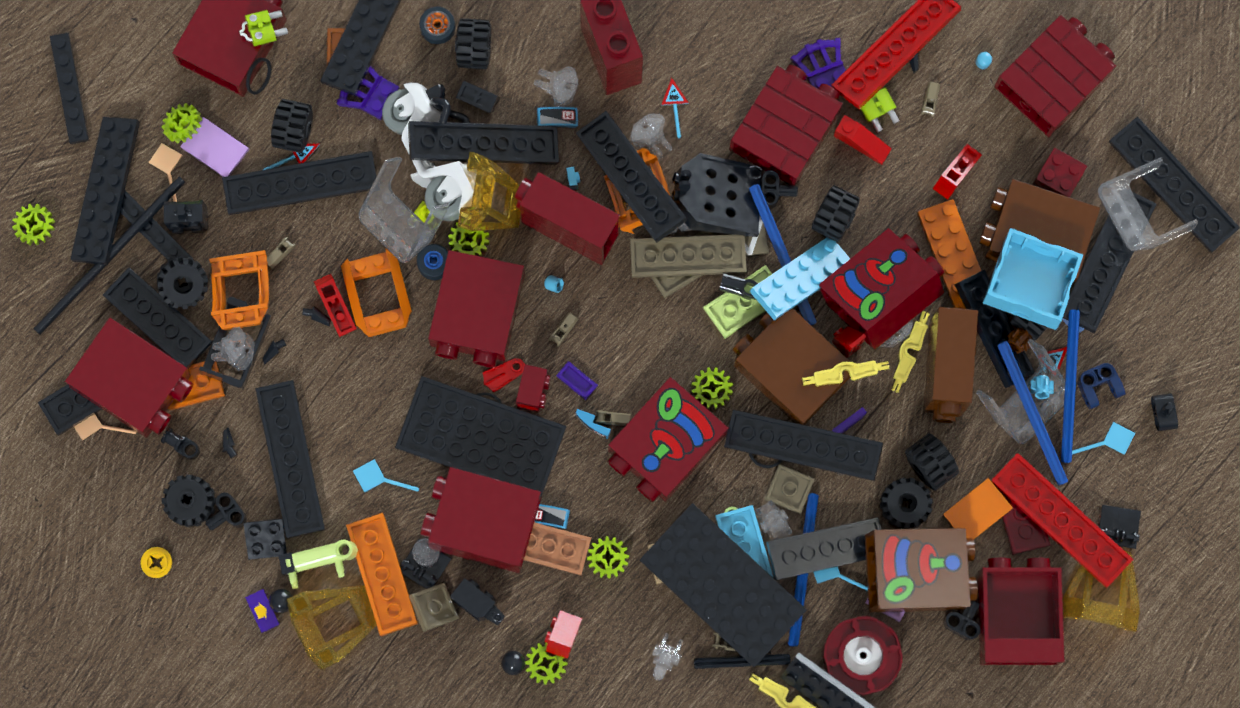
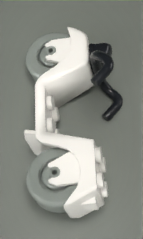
M419 83L404 84L406 89L393 92L386 99L382 109L385 124L396 134L402 135V142L408 154L409 121L440 122L446 124L449 116L463 123H470L467 115L450 109V103L445 99L443 84L426 89ZM412 160L417 172L410 176L414 182L427 188L425 203L428 210L437 218L444 221H454L461 217L469 219L475 216L486 202L484 196L486 191L481 184H478L476 180L478 175L473 168L470 169L467 164L456 161L435 167L430 161Z

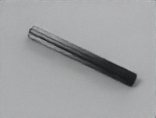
M790 654L765 655L756 666L789 665L791 657ZM742 656L694 659L695 669L751 666Z

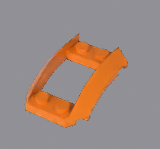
M645 148L637 150V153L646 165L651 167L652 173L670 195L657 156L651 154ZM605 175L604 179L615 211L620 215L621 231L634 234L633 229L643 224L632 209L627 210L624 198L608 176Z
M386 248L384 253L350 262L347 259L341 265L356 327L358 326L368 337L406 328L409 321L408 318L412 312L397 253ZM391 272L401 308L364 317L354 281Z
M266 251L210 259L213 297L211 316L216 320L217 324L223 330L260 325L269 304V276ZM258 272L259 304L226 309L225 277Z

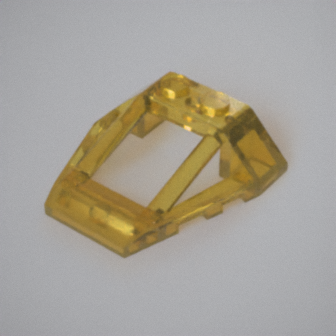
M470 152L467 171L476 174L471 207L460 208L458 226L469 231L519 228L521 212L520 209L516 208L518 200L515 199V194L520 185L487 157ZM495 182L507 188L503 214L491 208ZM489 215L502 223L482 221Z
M1125 551L1128 555L1132 557L1130 551ZM1133 561L1122 571L1118 606L1090 600L1093 576L1080 565L1062 597L1063 617L1117 626L1118 629L1137 632L1140 609ZM1086 571L1083 599L1074 598ZM1128 586L1130 595V609L1126 608Z
M365 585L342 587L341 589L304 591L287 599L291 622L308 657L321 670L338 663L377 626ZM338 596L316 608H313L310 602ZM349 600L361 625L325 643L313 617ZM353 638L337 652L334 651L333 647Z

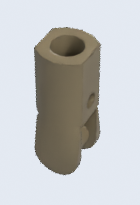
M927 83L921 115L928 114L931 117L934 116L940 89L939 83ZM926 103L933 104V107H927Z
M285 237L267 256V265L273 269L296 247V244H292L289 238ZM283 246L287 249L284 253L280 250Z
M568 312L550 336L549 341L555 342L557 347H559L578 322V318ZM558 331L564 333L562 338L556 335Z
M596 411V414H598L597 420H595L596 424L626 426L630 422V414ZM605 415H611L610 421H605Z

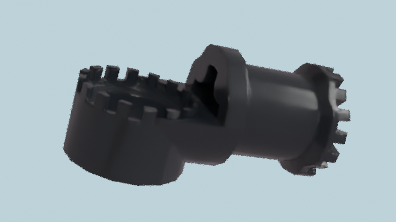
M171 427L165 431L166 434H163L164 436L161 438L163 444H169L176 452L187 459H195L199 456L200 448L195 442L185 436L181 437L173 432ZM189 445H193L196 448L193 455L186 454V448Z

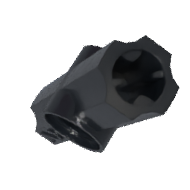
M723 274L719 290L742 296L746 300H756L751 293L744 291V287H754L758 283L752 279L745 280Z

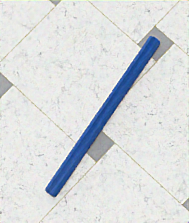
M753 185L749 188V191L780 265L784 267L791 262L790 256L760 185ZM806 298L798 304V308L802 317L812 326L817 321Z
M1073 309L1069 310L1061 450V462L1071 463L1080 317V311Z
M1008 341L998 344V349L1057 485H1063L1068 482L1067 476Z
M808 494L803 534L814 531L818 494ZM808 573L798 575L794 598L802 606H804ZM803 615L790 628L789 646L798 647Z

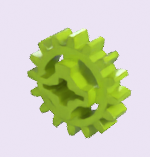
M187 103L183 107L181 104H178L177 109L172 107V112H167L166 115L168 117L162 120L165 123L162 125L163 133L172 142L179 143L182 140L185 143L186 138L193 139V133L198 134L196 129L201 128L199 124L202 121L201 113L193 105L189 106Z
M29 204L28 209H25L23 206L21 207L22 213L16 212L18 219L14 218L12 220L16 223L12 228L17 231L15 235L21 237V242L24 243L27 240V244L31 245L34 241L36 245H39V240L45 243L46 236L52 237L49 231L55 230L51 226V224L55 223V220L51 219L53 215L51 212H47L46 207L40 208V205L36 204L35 208H33ZM41 215L44 216L46 223L41 221ZM22 227L27 229V235L23 233Z
M463 219L462 225L457 222V228H451L453 234L448 236L450 240H453L449 242L450 247L454 246L452 251L482 257L481 251L487 252L485 245L490 244V241L486 239L489 237V233H484L486 227H480V221L474 224L473 219L469 223ZM460 233L461 239L456 243L457 236ZM482 236L481 244L478 246L477 240ZM466 237L472 238V242L466 241Z
M709 367L706 373L701 370V376L695 375L694 379L697 382H692L691 385L696 388L691 393L697 394L695 399L700 400L702 405L704 403L707 404V409L710 408V405L717 409V404L723 407L724 400L728 402L730 400L727 394L731 395L733 393L729 389L733 386V383L727 382L730 376L724 377L725 371L723 370L721 373H718V368L716 367L714 372ZM714 377L719 378L722 382H718ZM706 378L707 382L705 385L699 387L701 381ZM711 384L713 387H717L715 392H711V389H708ZM725 390L723 396L718 399L719 392ZM702 395L708 396L710 400L705 399Z
M606 536L605 541L598 538L599 544L592 543L594 549H588V553L592 554V556L587 557L588 561H592L589 564V568H595L594 574L600 572V578H603L604 574L607 575L608 579L611 578V574L618 577V571L624 572L622 566H628V563L624 561L629 558V555L624 554L627 551V547H621L622 541L617 544L616 537L612 541H609L608 536ZM611 545L616 547L620 553H615L611 549ZM604 546V550L600 554H596L597 550ZM607 549L609 550L610 556L614 557L610 559L609 566L606 562V559L602 558L606 556ZM621 561L620 564L612 570V565L615 562ZM596 562L602 563L605 566V570L601 569Z
M538 643V649L532 647L533 653L526 655L530 658V661H525V664L530 666L526 669V672H532L531 679L537 677L536 683L544 680V685H547L548 680H550L554 684V678L560 680V672H566L562 667L567 666V662H563L565 658L561 656L551 657L547 655L545 650L548 643H545L544 647ZM539 653L540 658L538 662L533 664L534 657ZM545 658L547 661H552L547 669L545 666H540ZM559 663L556 673H553L554 665ZM536 671L546 672L547 677L537 674Z

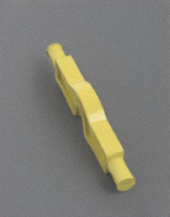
M922 311L919 321L914 323L909 338L903 342L899 349V363L893 376L895 382L891 389L899 393L902 383L907 381L909 373L916 362V358L909 355L907 350L919 351L922 347L924 335L928 328L926 322L930 315L925 311Z
M869 361L859 364L842 362L832 369L814 372L813 376L802 378L803 386L815 384L816 386L840 384L843 382L842 371L844 370L848 371L851 380L855 381L877 375L878 371L889 369L888 361L881 363Z
M753 673L749 679L759 686L758 689L775 699L780 708H816L799 695H796L791 703H787L785 698L789 689L773 682L767 677L762 679Z

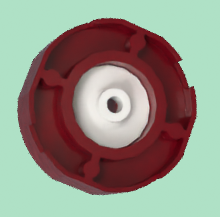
M870 616L848 619L838 624L828 635L822 652L826 672L859 696L881 692L891 685L897 677L903 661L896 633L890 626ZM860 653L865 655V659L860 658Z

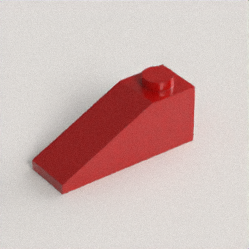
M844 115L834 133L835 138L881 165L892 149L863 125Z
M967 144L944 171L933 189L948 200L981 158L982 154Z
M329 274L313 281L339 337L356 330V326L332 275Z
M849 326L845 329L841 327L833 334L832 343L844 357L849 358L862 347L867 336Z

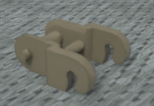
M715 632L713 633L716 635L715 644L712 645L715 649L720 647L725 648V651H735L733 648H727L725 640L724 645H719L720 636Z

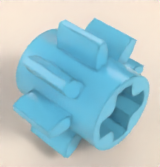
M1045 375L1037 376L1035 381L1031 380V394H1035V397L1038 399L1048 398L1050 394H1054V381H1050V378Z

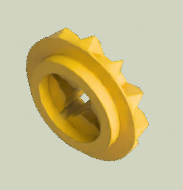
M161 547L148 549L141 558L143 572L151 578H161L167 575L172 568V558L169 552ZM152 556L157 560L162 558V561H160L162 569L157 566L152 567L154 564Z

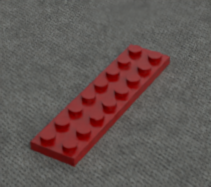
M918 0L831 87L860 110L961 11V6L953 0Z
M1017 453L991 480L1002 493L1105 588L1134 560L1020 454Z

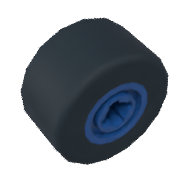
M430 244L420 250L416 261L422 276L434 281L442 279L448 255L446 248L438 244Z

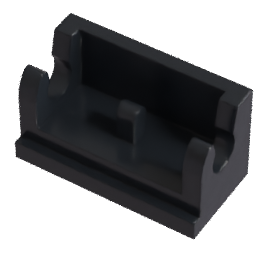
M463 81L456 96L457 99L489 113L494 112L495 104L500 100L499 96L466 81Z

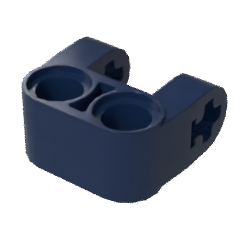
M1109 363L1101 364L1083 372L1077 380L1081 395L1089 410L1099 406V400L1093 389L1107 383L1112 395L1116 399L1126 394L1117 372ZM1101 369H1106L1109 372V377H1103ZM1083 377H1089L1092 381V384H1085L1083 381Z

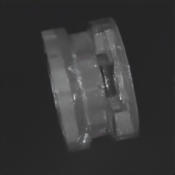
M429 538L417 541L412 550L414 562L422 568L434 566L440 557V551L429 548Z

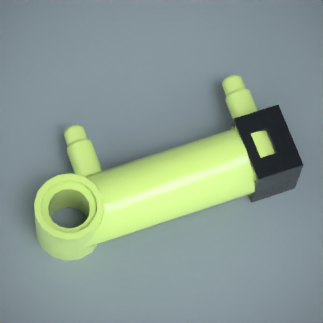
M340 540L336 543L296 553L291 552L279 555L282 575L289 576L292 588L297 589V573L335 563L338 577H344L342 561L354 559L358 553V548L354 542ZM345 545H348L349 552L344 555L342 549Z

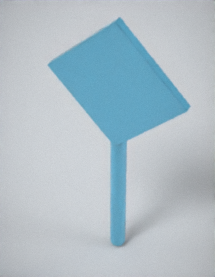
M1113 422L1104 441L1072 450V454L1106 445L1125 455L1135 433Z
M375 459L353 471L364 492L383 482L419 491L418 487L386 479Z
M838 567L813 572L817 584L839 577L868 591L867 586L840 574Z

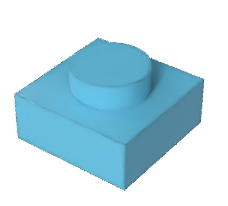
M574 167L566 168L570 189H578L577 183H581L579 172H575Z

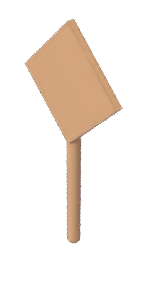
M161 143L149 163L167 173L169 185H171L173 182L171 172L182 157V154ZM176 194L172 196L173 202H177Z
M95 414L74 426L82 440L101 428L132 434L137 433V431L102 425Z

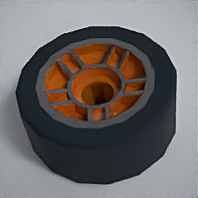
M438 6L426 10L420 18L421 34L428 42L439 45L446 43L453 37L456 28L453 15L447 9ZM438 23H440V25H441L440 28H435V27H434V25H437Z

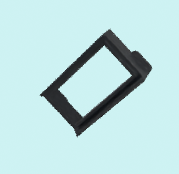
M229 297L226 302L227 309L248 306L245 301L234 297ZM264 315L262 327L240 380L212 370L228 331L221 329L220 326L203 367L200 366V375L217 379L244 390L272 321L271 315Z

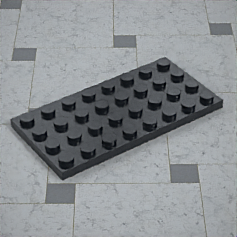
M421 376L395 449L449 468L460 469L540 491L542 498L567 426Z
M693 503L639 560L753 668L807 611L804 606Z

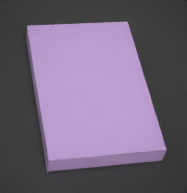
M202 117V121L199 122L201 128L196 129L198 134L193 133V139L186 138V142H183L180 147L222 177L230 176L247 154L249 148Z

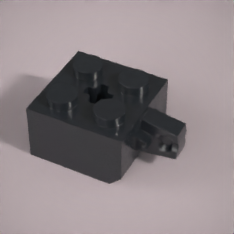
M203 200L164 202V224L173 234H183L184 231L202 233L203 230H208V208Z
M464 578L451 594V600L477 621H485L487 619L498 626L505 616L497 608L494 602L496 600L495 597L488 591L484 593L480 591V585L471 578L469 581Z

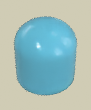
M987 52L980 53L975 61L977 67L980 69L988 68L992 62L991 55Z
M550 275L545 279L544 286L547 290L559 293L563 289L564 281L562 278Z

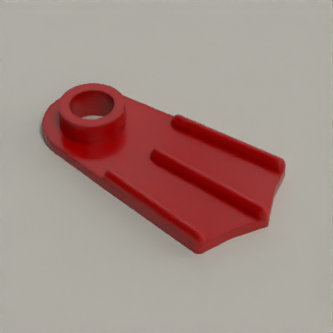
M515 358L482 372L484 386L493 393L497 392L523 374L524 362L521 359ZM519 364L520 368L518 370H514L513 365Z

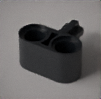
M768 170L763 174L761 190L764 197L772 196L774 198V202H767L769 209L775 208L779 196L797 197L798 187L780 185L777 172ZM771 177L775 180V183L768 184L765 179Z
M1172 393L1151 396V405L1157 431L1178 429V418Z
M229 493L219 494L216 498V505L220 512L205 522L207 527L213 531L225 521L236 528L244 526L243 523L247 521V516L237 501ZM224 498H230V505L227 507H222L221 505ZM240 513L242 516L241 520L234 523L232 521L233 515Z
M975 600L970 601L971 607L965 608L962 614L951 612L943 620L947 630L968 641L977 638L980 634L979 625L972 620L980 606ZM950 616L957 618V626L949 624L948 619ZM967 626H972L975 629L974 636L967 635Z

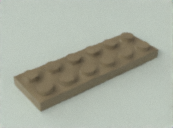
M745 236L665 237L657 243L653 238L630 239L632 278L739 274L747 272Z

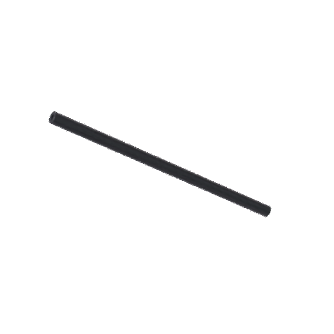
M180 176L112 245L109 262L164 206V202L169 201L186 183ZM94 264L33 329L41 335L107 265Z

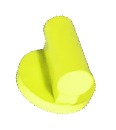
M422 201L412 214L414 219L421 222H428L433 216L428 210L425 201Z

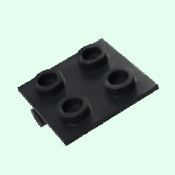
M1102 505L1099 528L1120 547L1136 549L1137 542L1140 539L1138 530L1141 511Z
M282 519L243 523L248 560L278 557L279 555L287 554L284 535L285 528Z
M418 539L407 558L402 561L401 570L403 575L427 589L435 586L451 558L440 551L430 549L429 544Z

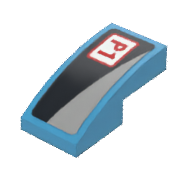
M537 108V126L576 128L578 126L577 108Z
M579 409L576 410L577 418L588 429L601 437L609 438L611 429L595 424V415Z
M540 504L535 523L566 529L570 510Z

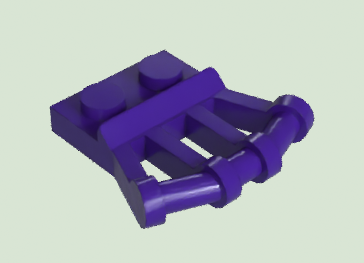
M835 38V40L818 39L814 44L804 45V48L796 56L793 55L790 58L796 67L807 74L809 84L817 89L821 84L831 86L846 71L841 61L840 38ZM825 47H835L834 63H831ZM814 51H820L826 66L819 68L813 54ZM806 55L814 69L812 72L801 62Z
M370 66L368 72L375 81L372 83L364 79L362 85L370 88L367 94L358 90L356 95L363 99V101H348V93L340 91L337 105L361 109L382 120V109L386 99L393 92L400 90V87L379 76Z

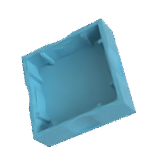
M1010 228L1003 242L983 303L1056 330L1062 321L1069 300L1070 288L1077 276L1083 254L1058 245L1045 243L1034 236Z

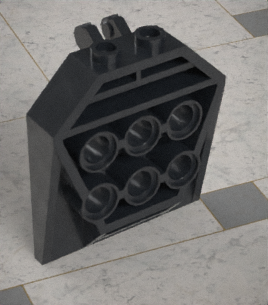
M700 153L674 173L672 178L674 190L672 191L671 198L688 221L685 224L689 229L758 237L759 212L749 188L756 184H759L761 187L763 167Z

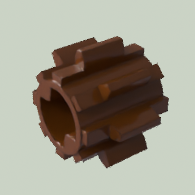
M1018 328L1016 331L1012 330L1007 336L1011 350L1018 354L1024 350L1027 351L1032 345L1030 343L1032 336L1023 328Z

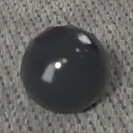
M277 589L270 594L269 605L275 612L285 613L292 608L293 596L286 589Z
M508 651L502 657V669L511 676L520 674L525 668L524 656L517 651Z

